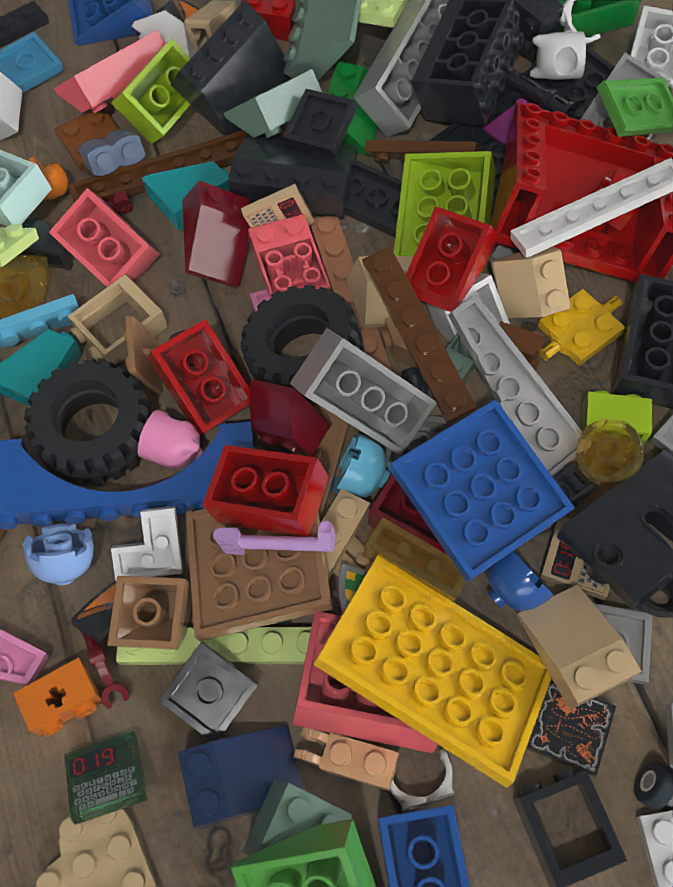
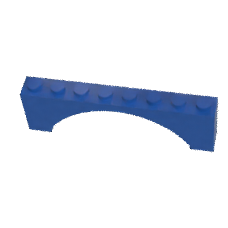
M251 422L219 424V433L212 443L185 469L155 485L123 492L90 490L70 484L46 471L29 456V452L22 439L0 440V529H14L20 524L43 527L56 521L78 524L84 522L85 519L92 518L113 521L118 519L119 516L127 515L141 518L140 512L142 509L175 506L177 515L184 514L187 510L204 509L202 504L224 445L253 449Z

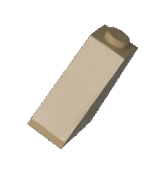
M212 0L185 20L184 25L195 52L204 45L238 8L237 1Z

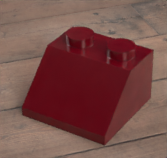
M253 379L249 384L251 428L260 437L259 442L273 451L279 448L287 454H300L312 457L330 428L327 421L296 388Z

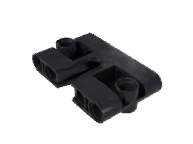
M665 449L568 521L557 535V539L576 557L587 563L586 570L588 576L596 583L609 584V588L632 610L639 608L673 580V549L650 526H654L673 542V452ZM600 560L606 561V562H608L610 565L604 564V563L601 562Z

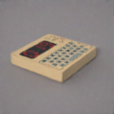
M296 184L241 208L243 216L251 228L301 214L305 215L308 226L315 223L313 215Z
M566 517L560 518L556 521L540 578L567 588L578 584L585 594L605 600L608 597L610 585L593 581L587 574V563L576 557L557 539L559 531L571 520ZM600 560L604 564L610 565L608 562Z

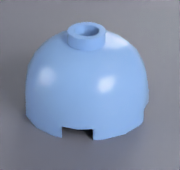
M71 523L45 526L41 528V535L33 539L28 535L22 543L24 556L32 574L42 581L56 585H67L88 570L94 556V544L90 529L86 528L84 531L76 530V524Z

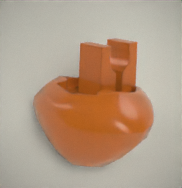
M34 155L28 159L30 162L38 165L52 188L42 201L57 199L66 194L69 181L64 168L59 163L51 162L42 166Z

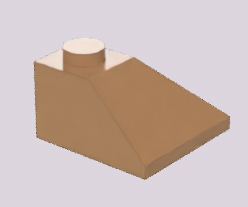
M117 576L108 646L179 650L191 618V584L182 578Z

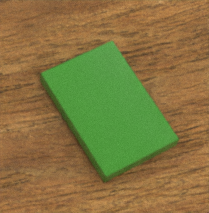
M664 78L602 81L597 86V90L618 137L673 132V97Z

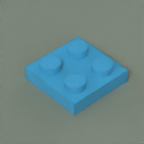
M35 32L0 50V72L22 90V93L64 70L62 62Z

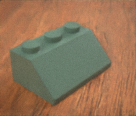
M311 69L224 112L226 119L252 137L265 133L266 138L282 131L280 128L281 124L284 123L285 128L288 127L306 88L322 92Z

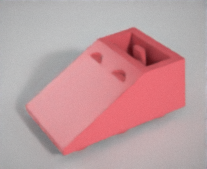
M304 214L248 229L251 251L270 299L272 298L271 294L280 291V293L288 291L287 288L292 286L304 288V285H313L316 289L320 287L331 289Z

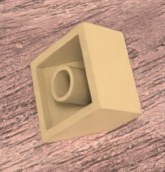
M552 246L528 258H525L521 252L491 260L495 286L507 318L544 317L570 309L560 249Z
M359 256L346 278L363 328L384 327L385 318L390 317L363 266L362 259L368 256ZM396 256L406 275L412 261V256Z

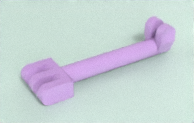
M323 521L319 524L318 537L242 535L238 528H217L213 533V537L225 554L244 555L245 549L333 552L336 541V533L329 521Z

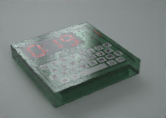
M134 731L64 754L70 818L74 825L148 800L138 738Z

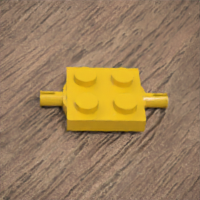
M582 289L569 298L570 309L544 316L539 320L538 328L548 336L551 343L541 349L539 354L541 358L544 357L543 360L548 361L553 355L561 352L569 356L578 366H581L623 334L626 327L611 314L622 306L621 299L617 300L618 296H613L610 300L601 304Z

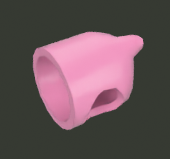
M158 409L146 421L138 443V455L140 458L169 469H182L195 461L204 452L200 448V434L194 424L188 421L172 419L168 413Z

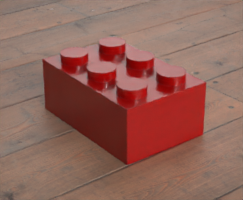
M206 319L151 350L147 357L188 422L196 426L200 436L250 405L249 386Z
M224 445L202 506L217 523L298 537H310L329 476L316 457Z

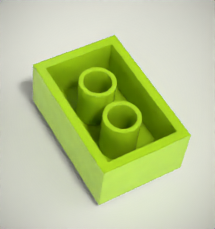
M172 38L155 53L111 102L151 144L163 137L191 105L170 85L180 69L191 59Z

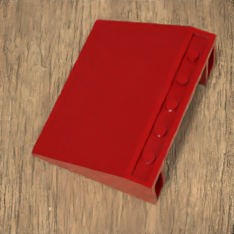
M517 102L513 112L491 220V226L499 235L496 243L518 249L511 240V230L596 192L600 187V182L609 170L615 172L620 166L634 175L669 158L673 159V146L667 143H654L640 135L618 137L613 127L604 128L595 125L587 119L577 120L568 117L560 111L551 112L541 109L533 103L524 104ZM673 192L638 207L621 231L605 222L553 247L561 250L563 262L632 282H636L640 274L664 279L673 265Z

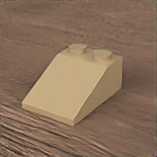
M578 584L551 597L535 609L521 611L517 614L569 710L631 680L642 672L622 637Z

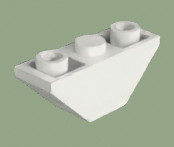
M167 11L135 21L131 26L140 32V39L158 30L165 44L172 38L190 58L196 53L184 23Z

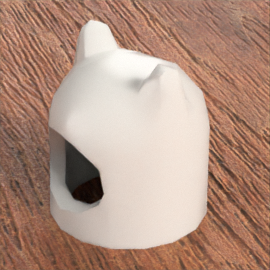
M555 32L537 35L533 38V43L538 46L537 66L530 71V76L552 80L580 79L582 77L586 58L584 32Z

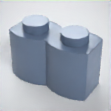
M128 129L115 130L104 139L89 140L78 149L85 168L98 176L109 174L120 165L135 164L145 156L139 136Z

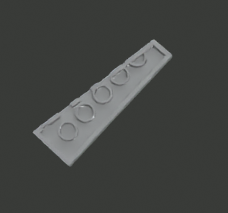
M476 294L448 315L494 399L504 409L552 477L592 445Z

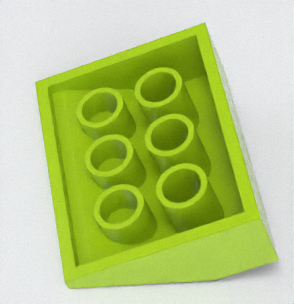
M491 151L405 154L394 245L395 256H412L413 259L435 206L490 225L496 171ZM486 266L481 273H486Z

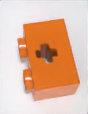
M79 657L13 693L29 732L38 736L43 735L44 737L51 736L64 728L63 723L75 716L77 719L93 713L97 709L95 705L102 702V695L88 665ZM62 693L65 696L62 698L63 705L59 707L55 704L59 702L58 696Z

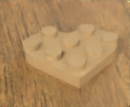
M93 800V808L89 807L90 809H88V802L82 803L86 804L87 810L83 809L84 811L81 810L79 812V807H77L69 814L67 819L62 821L59 827L61 857L48 866L36 882V887H159L135 824L126 809L118 806L113 801H107V803L104 802V804L101 803V805L98 804L97 806L95 800Z

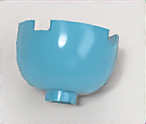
M359 432L356 437L352 438L339 464L342 477L340 479L335 475L332 492L338 494L342 489L364 499L372 495L377 487L384 488L389 479L390 471L386 470L387 457L384 449L378 442Z

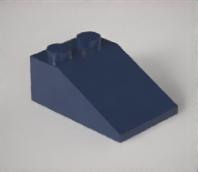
M287 725L220 739L178 751L193 827L199 830L260 812L274 778L304 790L296 759L293 758L294 751Z

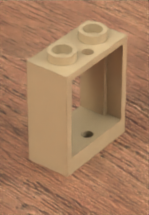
M126 274L68 315L73 326L70 329L71 334L80 344L85 342L90 347L88 349L89 353L99 364L102 360L113 362L116 367L128 356V346L124 336L106 349L89 331L90 328L125 302L144 319L141 324L154 337L167 328L163 312Z

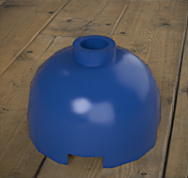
M512 551L487 569V580L492 587L488 594L500 608L507 604L518 612L532 610L554 596L515 551Z

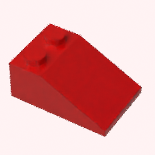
M435 206L406 273L419 301L450 313L460 306L486 266L499 237L491 225Z

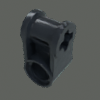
M577 461L572 462L553 478L573 506L585 500L599 486L595 481L591 482L581 472Z

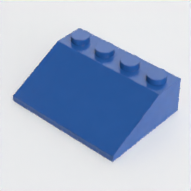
M68 0L74 43L77 46L135 35L139 31L131 27L133 23L153 15L150 0Z

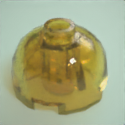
M601 419L590 424L579 437L581 441L578 445L576 459L580 468L592 480L606 485H618L623 480L630 479L640 471L645 456L644 444L639 433L627 422Z

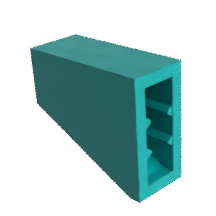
M214 161L150 174L142 178L147 197L178 231L183 229L182 199L199 180L229 191V173L224 168L221 170Z
M48 329L1 362L0 395L31 407L28 403L29 397L32 392H38L37 385L43 378L48 380L52 376L51 372L55 369H65L68 367V363L74 361L78 363L83 354L76 338L67 332L57 333Z

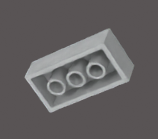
M326 328L290 382L304 396L400 456L437 404L435 400L328 328Z

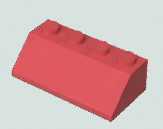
M156 30L53 89L56 94L81 113L89 109L95 113L107 106L106 99L112 97L114 100L155 53L165 45V42L159 31Z

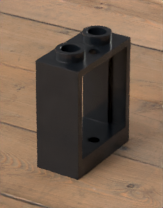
M572 767L553 775L556 783L543 788L540 781L521 788L522 797L513 800L549 887H567L628 861L587 770L576 774ZM578 785L606 849L559 868L532 803Z

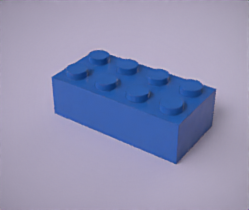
M453 805L378 818L377 823L388 887H470Z

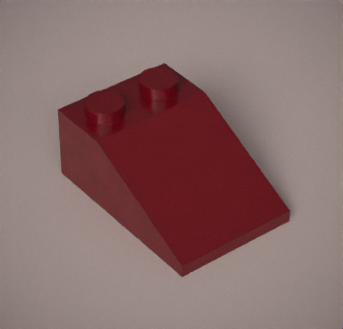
M200 180L182 199L185 273L236 289L240 286L249 238L248 229L251 228L244 218L241 208L249 205L250 199Z

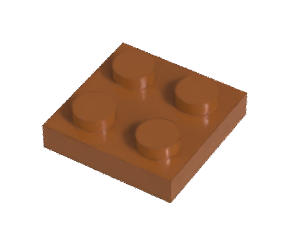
M104 108L95 113L91 110L54 128L58 139L81 172L86 170L79 153V147L89 140L104 139L111 132L119 130Z

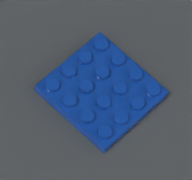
M496 399L392 462L388 467L466 582L472 580L575 509Z

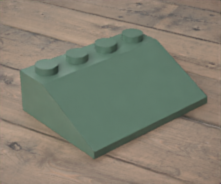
M297 0L299 6L292 19L295 24L288 37L290 46L284 55V60L286 61L284 74L294 78L312 69L318 81L354 43L362 0Z

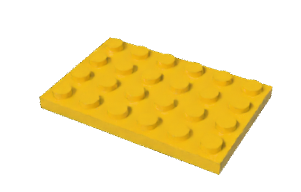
M379 555L373 561L313 664L506 788L514 783L551 680V676L540 656Z

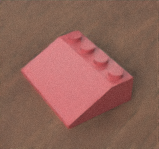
M324 612L315 613L292 725L434 753L438 745L437 743L313 665L341 618L339 615Z

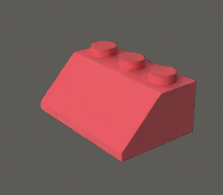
M88 188L49 231L59 243L106 287L125 274L131 280L142 276L160 255L121 216Z

